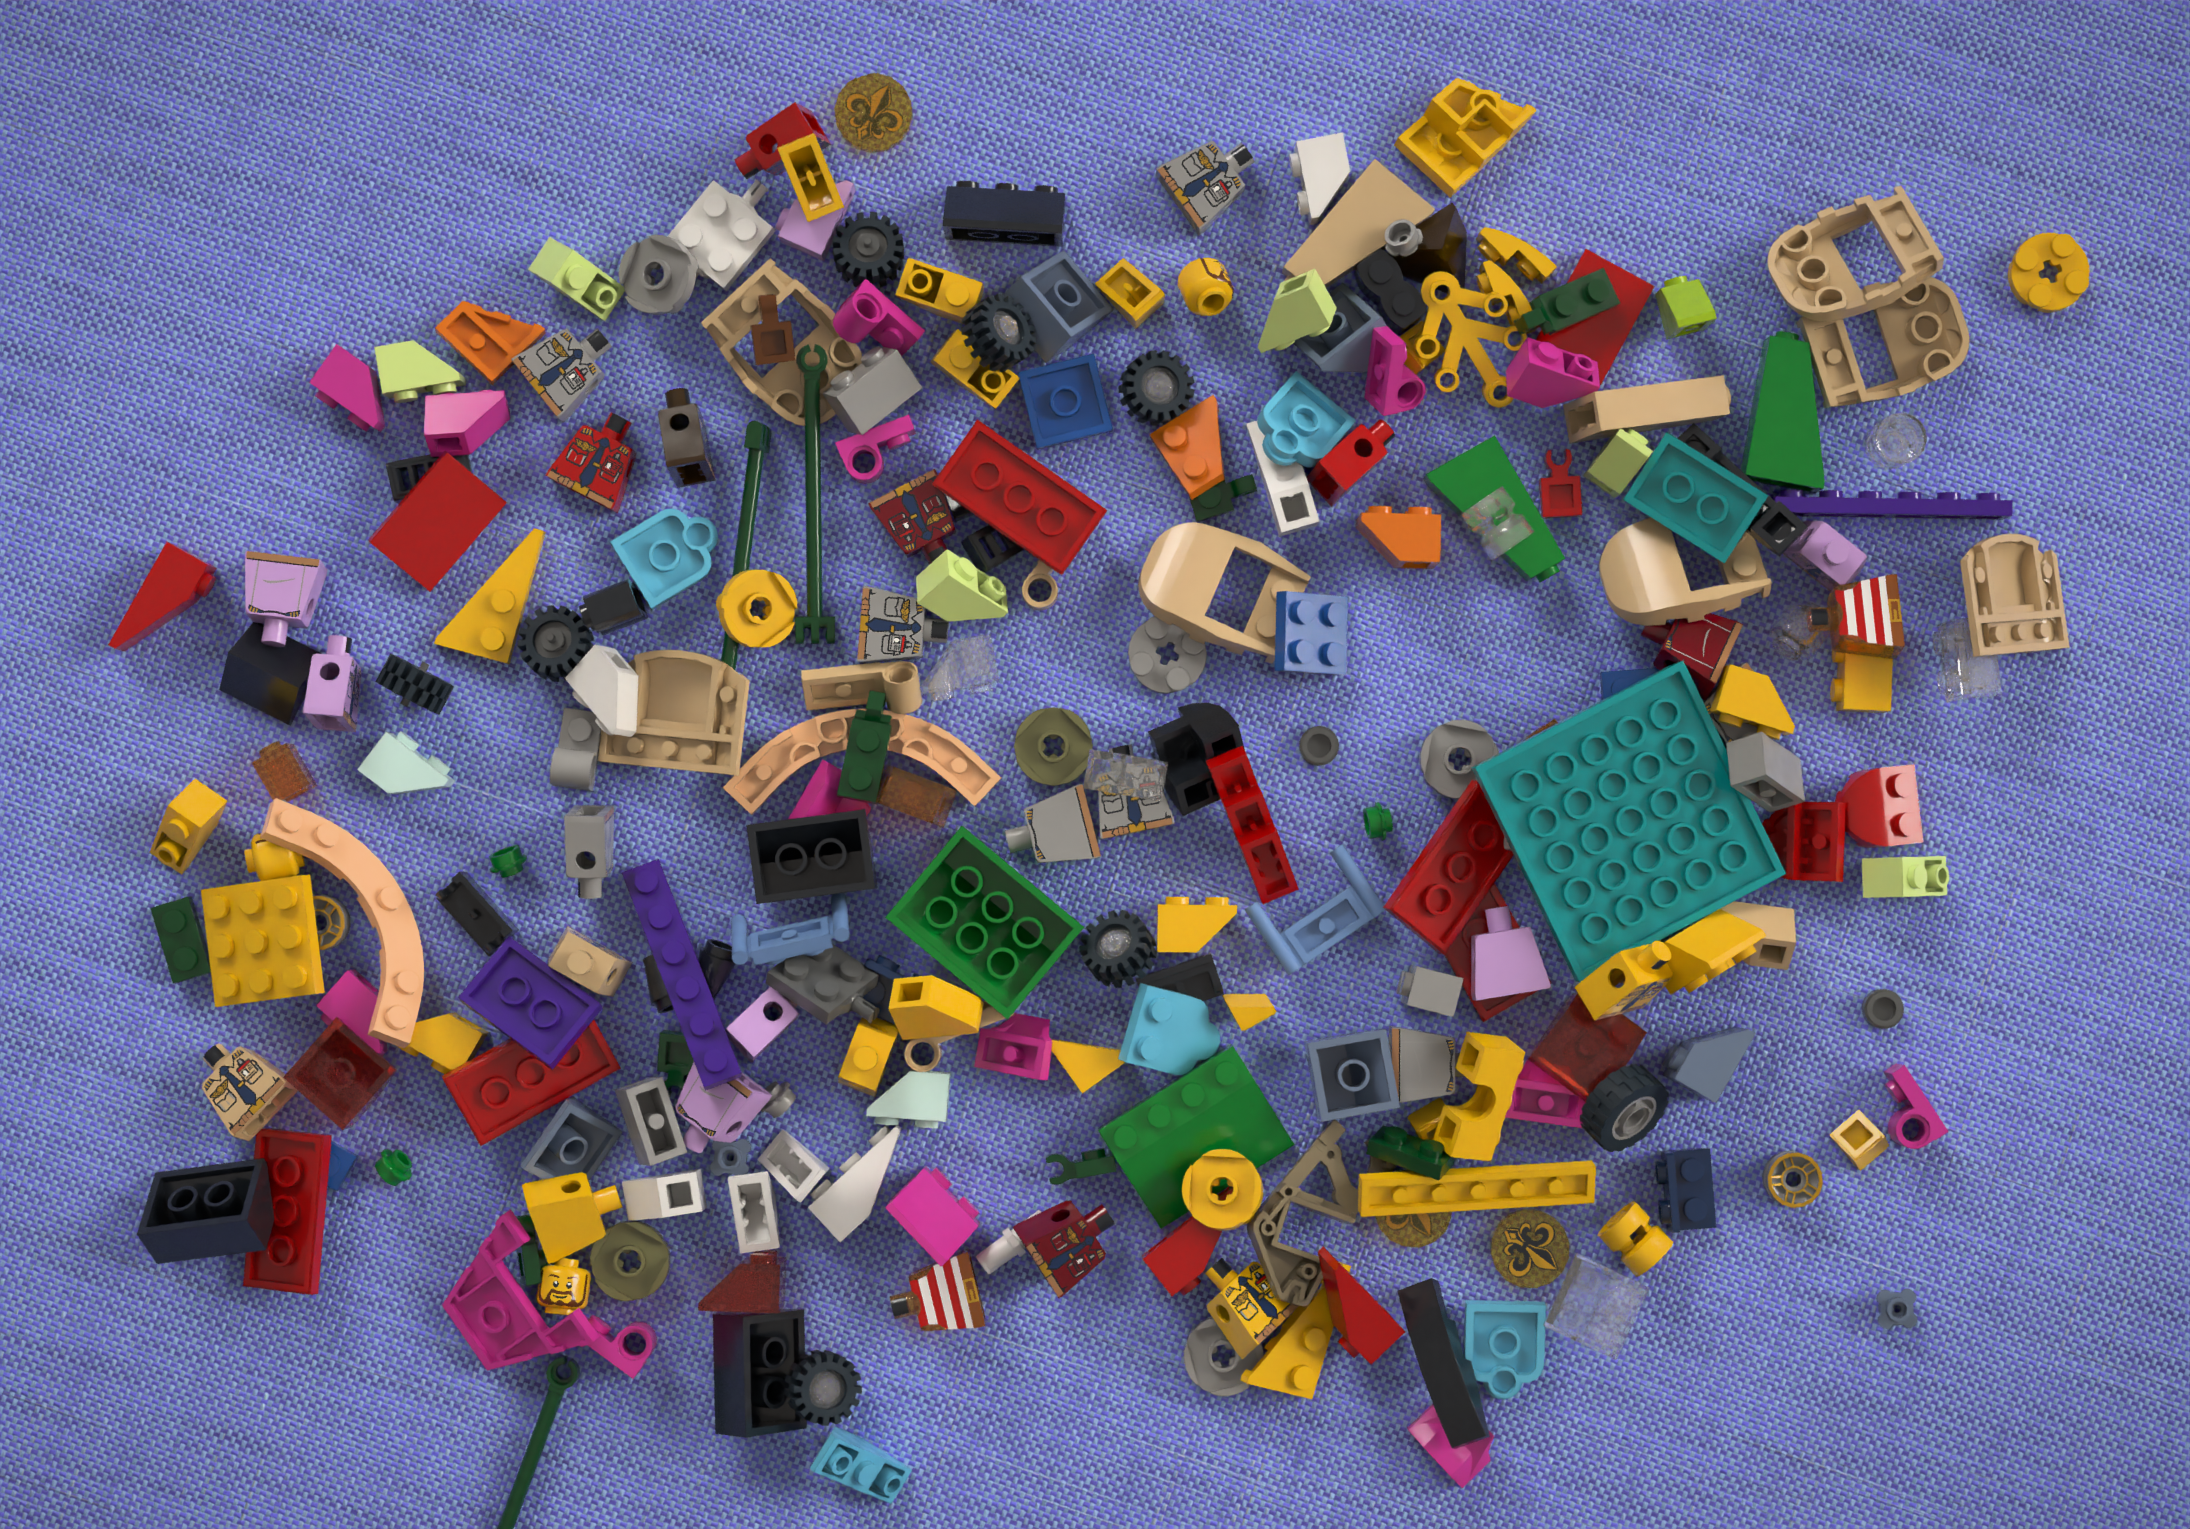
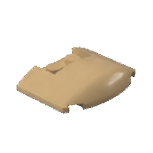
M2021 534L1996 535L1978 542L1960 560L1973 657L2070 648L2057 554L2052 550L2045 551L2042 554L2038 550L2040 541Z
M656 650L633 655L634 659L628 662V664L638 675L636 733L632 737L615 734L611 736L601 729L598 762L739 776L750 680L736 672L728 664L695 652Z

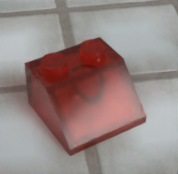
M1576 991L1563 1003L1528 1060L1586 1102L1589 1094L1594 1091L1601 1081L1606 1079L1613 1071L1616 1072L1619 1068L1626 1066L1647 1032L1623 1014L1594 1020Z
M336 1017L283 1078L338 1127L345 1130L353 1127L376 1101L397 1069L340 1018Z
M762 1250L751 1253L750 1256L741 1261L699 1301L698 1311L779 1313L785 1305L787 1257H777V1250Z

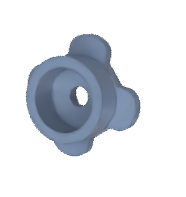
M742 1138L732 1143L712 1142V1148L715 1152L714 1161L710 1164V1170L714 1175L721 1176L723 1173H729L737 1176L749 1172V1166L746 1164L747 1153L751 1150L749 1141ZM729 1153L734 1155L733 1161L727 1160Z
M1884 1289L1878 1293L1876 1298L1879 1303L1878 1310L1880 1313L1878 1323L1882 1328L1890 1329L1893 1325H1903L1906 1328H1912L1916 1325L1917 1316L1914 1314L1913 1309L1916 1294L1912 1290L1903 1289L1901 1292H1890ZM1899 1305L1900 1311L1894 1312V1306Z

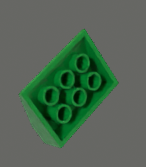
M964 826L957 830L885 917L1006 1019H1009L1084 928L1082 924Z
M1232 1044L1098 1128V1132L1161 1229L1189 1212L1182 1196V1183L1188 1168L1191 1165L1193 1166L1196 1160L1200 1159L1203 1154L1216 1149L1233 1150L1247 1158L1257 1169L1294 1145ZM1221 1179L1219 1186H1213L1212 1193L1217 1194L1227 1188V1180Z

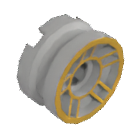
M313 896L315 918L317 919L321 915L327 920L325 929L319 930L317 928L319 950H330L340 945L348 936L351 927L350 915L346 906L338 899L330 896Z
M1793 1150L1781 1151L1773 1155L1765 1164L1762 1173L1763 1186L1767 1194L1777 1203L1791 1208L1804 1207L1812 1203L1820 1194L1823 1185L1822 1172L1817 1162L1808 1155ZM1790 1172L1798 1173L1796 1182L1799 1185L1796 1187L1789 1186L1786 1183V1176Z

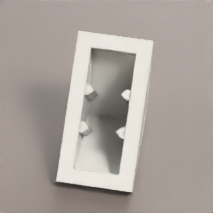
M783 1129L757 1159L800 1203L830 1169Z
M768 1171L728 1177L740 1254L780 1248L776 1195Z

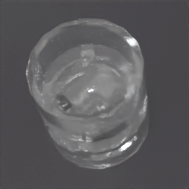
M1907 413L1892 414L1873 425L1868 431L1864 442L1865 452L1870 461L1877 467L1886 470L1898 469L1917 459L1922 454L1927 442L1926 430L1921 421L1913 415Z
M1503 486L1460 515L1473 534H1481L1482 538L1479 544L1491 561L1534 533V530L1523 514H1515L1513 512L1515 503ZM1494 519L1499 521L1500 524L1496 526L1494 524Z

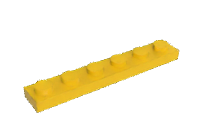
M1590 1160L1452 1168L1440 1180L1414 1171L1359 1174L1358 1211L1361 1217L1594 1203L1596 1166Z

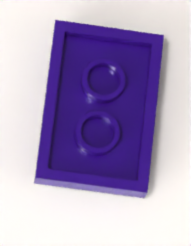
M508 936L458 996L464 1005L552 1070L603 1009L601 1003L556 970L549 967L548 964L510 936Z

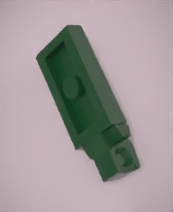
M1602 268L1537 296L1529 302L1532 311L1521 315L1520 318L1513 322L1520 335L1538 327H1541L1544 335L1548 333L1552 335L1619 305L1620 301L1605 269Z
M870 690L866 711L856 709L855 718L852 719L837 797L877 805L892 726L890 725L892 716L883 714L886 693Z

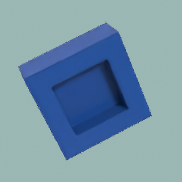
M332 1140L328 1187L339 1191L358 1155Z

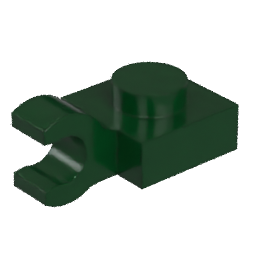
M1247 475L1228 483L1223 480L1193 500L1190 499L1197 523L1234 511L1231 499L1257 492L1253 475Z
M1104 1148L1081 1152L1082 1159L1070 1161L1066 1156L1059 1153L1051 1154L1046 1157V1163L1059 1162L1063 1165L1064 1171L1059 1176L1050 1177V1184L1058 1185L1073 1178L1078 1179L1116 1172L1114 1155L1112 1153L1105 1155Z

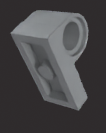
M564 708L559 744L553 752L551 761L550 784L552 786L594 791L601 728L596 724L595 719L597 716L593 712Z

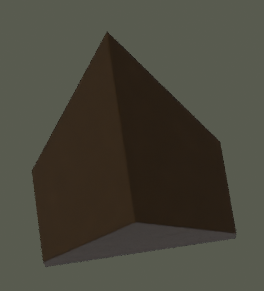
M1450 203L1416 226V229L1421 230L1423 240L1413 254L1405 257L1401 255L1391 256L1398 263L1404 277L1422 284L1428 275L1437 271H1444L1452 274L1458 280L1460 288L1465 289L1467 232L1456 206ZM1439 285L1436 290L1448 294L1446 285Z

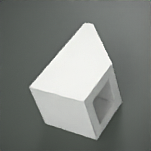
M1343 132L1296 141L1295 153L1289 154L1293 178L1300 176L1302 192H1297L1299 212L1301 216H1308L1309 225L1318 223L1348 179L1350 167Z
M594 645L565 679L574 689L572 692L574 698L580 704L592 710L597 716L595 719L596 724L605 733L611 736L615 734L632 737L636 733L638 675L615 648Z
M701 1169L622 1181L628 1221L702 1212L707 1208Z

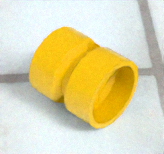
M1632 1201L1613 1215L1600 1229L1597 1236L1612 1252L1620 1251L1622 1253L1620 1260L1638 1277L1648 1271L1668 1252L1673 1241L1659 1226H1650V1217L1635 1201ZM1635 1232L1637 1236L1632 1240L1629 1236Z

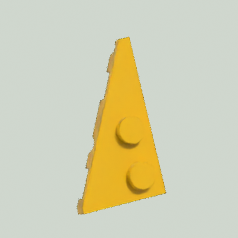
M534 528L435 638L434 644L510 664L546 534L545 531Z
M1339 1262L1348 1272H1350V1265L1343 1262ZM1323 1278L1320 1282L1321 1287L1316 1291L1311 1302L1306 1306H1299L1282 1325L1280 1333L1271 1338L1264 1347L1267 1350L1264 1356L1251 1371L1246 1369L1242 1373L1241 1381L1250 1385L1313 1399L1334 1327Z

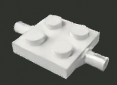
M755 179V182L742 197L729 193L713 180L667 236L681 242L686 246L689 253L695 256L698 262L696 278L700 275L701 277L711 279L727 291L774 234L775 229L763 220L754 208L764 194L768 192V189Z

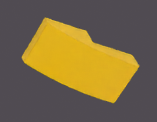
M1484 227L1476 237V240L1480 243L1477 248L1487 260H1491L1493 263L1498 261L1503 267L1511 258L1515 257L1518 260L1516 266L1531 281L1536 278L1542 284L1557 268L1550 259L1536 248L1511 234Z
M1491 260L1481 264L1479 267L1480 274L1476 276L1480 293L1498 292L1503 295L1509 304L1505 312L1510 326H1515L1514 320L1532 311L1527 298L1511 277ZM1500 298L1490 300L1492 305L1501 302ZM1536 329L1529 331L1526 334L1536 331Z

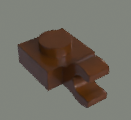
M776 294L759 295L758 301L762 324L750 325L755 365L796 361L791 321L779 322Z

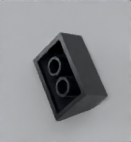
M957 181L956 186H947L943 215V230L946 240L1063 247L1065 193H1058L1057 187L1039 185L1034 187V191L1019 190V186L1016 184L997 183L995 184V189L979 188L980 183L974 181Z
M865 809L746 825L756 904L878 888L873 848Z
M264 1158L156 1172L137 1232V1236L156 1264L266 1250L275 1219L267 1162Z
M804 1309L741 1310L713 1314L715 1434L747 1438L807 1428V1420L795 1413L796 1410L790 1408L788 1404L790 1397L785 1396L784 1388H789V1383L785 1382L786 1375L792 1376L793 1374L790 1366L793 1362L799 1364L801 1362L799 1357L805 1354Z

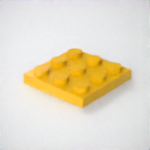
M310 874L201 890L215 1007L325 993Z

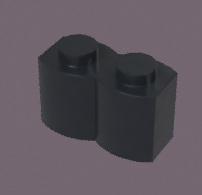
M1378 249L1357 265L1354 276L1359 289L1369 300L1377 304L1380 316L1394 333L1401 335L1423 319L1426 314V305L1421 294L1414 286L1403 280L1402 271L1398 263L1389 253Z
M629 579L584 595L583 600L585 604L579 606L586 627H591L592 631L596 630L602 635L648 619L635 583H631Z

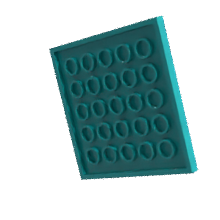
M1684 661L1673 663L1471 767L1576 982L1584 980L1616 953L1659 941L1786 874L1751 800L1730 784L1727 750Z

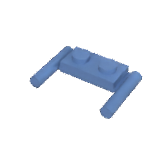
M1343 844L1332 850L1330 854L1351 886L1280 934L1258 901L1245 909V912L1288 975L1386 911L1383 908V903Z
M844 893L832 894V917L824 916L750 933L749 936H747L746 918L740 914L733 916L731 919L733 962L737 965H742L747 962L749 957H752L754 965L763 963L774 965L783 962L786 958L798 955H818L825 949L833 948V938L839 942L848 940L850 931L846 895Z

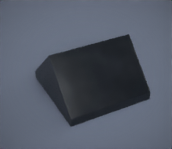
M253 622L228 652L219 690L291 726L305 699L312 656L316 653H322L288 636L286 637L284 647L265 645L261 643L264 624Z

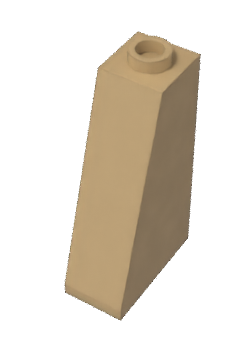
M1374 159L1284 265L1282 274L1286 276L1284 281L1316 269L1327 288L1355 270L1360 262L1378 249H1386L1385 231L1391 223L1405 219L1417 226L1431 217L1435 208L1379 161Z
M1724 375L1596 391L1563 405L1569 444L1609 438L1620 428L1625 432L1628 429H1633L1640 433L1713 421L1730 414L1731 394L1729 388L1725 385Z

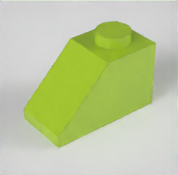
M1679 276L1664 281L1665 287L1660 288L1655 294L1666 340L1704 331L1717 319L1715 310L1699 279L1688 281L1687 276Z

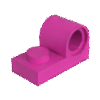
M867 279L848 296L833 318V326L836 332L847 342L859 343L870 334L883 347L897 349L901 356L925 332L924 329Z
M1388 326L1373 328L1364 398L1383 416L1414 409L1421 403L1426 393L1424 382L1404 364L1407 359L1406 343Z
M908 414L874 427L863 435L856 434L835 442L852 479L858 483L869 484L878 480L884 470V461L879 448L887 445L889 450H893L907 445L911 442L909 436L916 434V431ZM861 454H870L875 458V466L868 473H859L854 469L855 459Z
M1896 1063L1884 1071L1889 1080L1885 1083L1889 1094L1898 1104L1902 1101L1905 1104L1903 1108L1891 1116L1888 1122L1889 1136L1896 1144L1910 1149H1919L1949 1132L1905 1065ZM1914 1118L1918 1123L1919 1131L1914 1138L1907 1140L1903 1136L1902 1127L1908 1119Z
M592 1315L590 1319L585 1316L599 1335V1338L588 1346L634 1379L646 1364L647 1359L657 1345L655 1330L647 1323L635 1321L628 1324L614 1337L609 1333L611 1327L595 1315ZM636 1332L645 1338L646 1347L644 1351L634 1352L628 1348L626 1337L629 1333Z

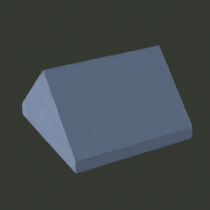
M576 1098L566 1099L520 1166L541 1179L583 1172L586 1173L588 1180H590L622 1134V1131Z

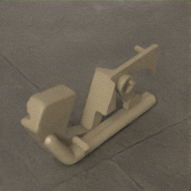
M1332 1120L1261 1204L1252 1221L1247 1224L1249 1238L1274 1297L1296 1306H1306L1311 1302L1323 1276L1318 1256L1278 1242L1290 1203L1346 1224H1353L1356 1221V1214L1359 1212L1358 1187L1356 1189L1351 1185L1342 1161L1341 1149L1335 1144L1346 1129L1336 1120ZM1370 1138L1365 1141L1367 1147ZM1370 1156L1367 1173L1392 1172L1397 1165ZM1319 1162L1326 1166L1334 1188L1332 1192L1334 1203L1301 1191V1188H1298Z

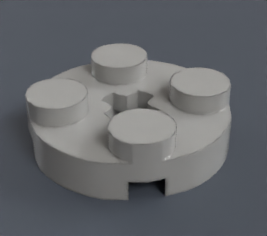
M663 235L647 236L649 238L631 245L621 260L619 281L620 284L624 285V290L627 294L625 298L631 306L645 313L653 315L678 313L694 289L696 271L698 269L697 259L689 253L686 246L676 239ZM662 266L664 278L657 285H654L655 278L651 276V271L653 269L659 270Z
M1156 616L1151 617L1136 629L1130 640L1128 657L1131 670L1143 686L1154 692L1168 694L1182 691L1196 682L1205 667L1207 659L1205 643L1202 644L1190 639L1189 633L1174 624L1168 625ZM1168 643L1175 645L1174 652L1179 657L1177 661L1170 660L1167 665H1163L1160 663L1161 656L1156 653L1158 647L1165 648Z
M1452 720L1436 727L1425 738L1419 756L1420 769L1425 782L1437 793L1448 798L1459 799L1472 780L1477 781L1471 767L1497 755L1499 751L1492 737L1481 725L1468 720ZM1457 748L1464 749V756L1470 758V764L1462 765L1461 771L1455 770L1454 763L1448 761L1449 754H1455Z
M1212 1317L1201 1321L1188 1334L1184 1347V1363L1189 1377L1203 1390L1217 1396H1231L1243 1392L1250 1384L1241 1381V1375L1246 1369L1251 1371L1263 1357L1261 1343L1244 1359H1241L1234 1350L1235 1356L1229 1358V1365L1222 1366L1220 1361H1213L1212 1354L1217 1352V1346L1225 1345L1227 1350H1234V1348Z

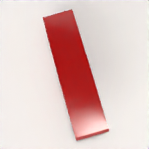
M1243 746L1207 760L1206 764L1262 904L1299 890L1279 834L1272 821Z

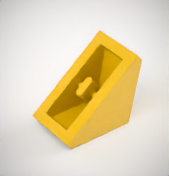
M814 133L777 148L807 222L844 208Z
M1124 258L1095 283L1096 287L1134 329L1149 318L1165 301L1164 292Z
M1051 1039V1051L1082 1094L1125 1063L1118 1059L1121 1051L1119 1049Z

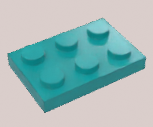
M1666 432L1623 500L1725 563L1769 495Z

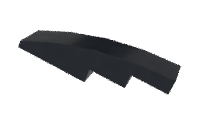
M1430 1278L1398 1290L1406 1326L1422 1376L1451 1448L1457 1449L1490 1437L1472 1362L1464 1358L1456 1323L1447 1317L1439 1281Z

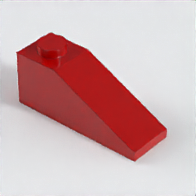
M166 542L108 645L114 649L126 651L196 604L201 596L205 598L215 584L216 577L213 574L217 568L179 546Z
M1228 1186L1219 1193V1201L1226 1200L1227 1195L1233 1193V1187ZM1191 1216L1142 1255V1259L1171 1296H1174L1177 1292L1184 1296L1200 1284L1201 1280L1198 1276L1204 1271L1222 1231L1210 1229Z
M1323 1246L1318 1251V1257L1332 1324L1343 1335L1338 1342L1353 1358L1360 1353L1372 1365L1405 1331Z

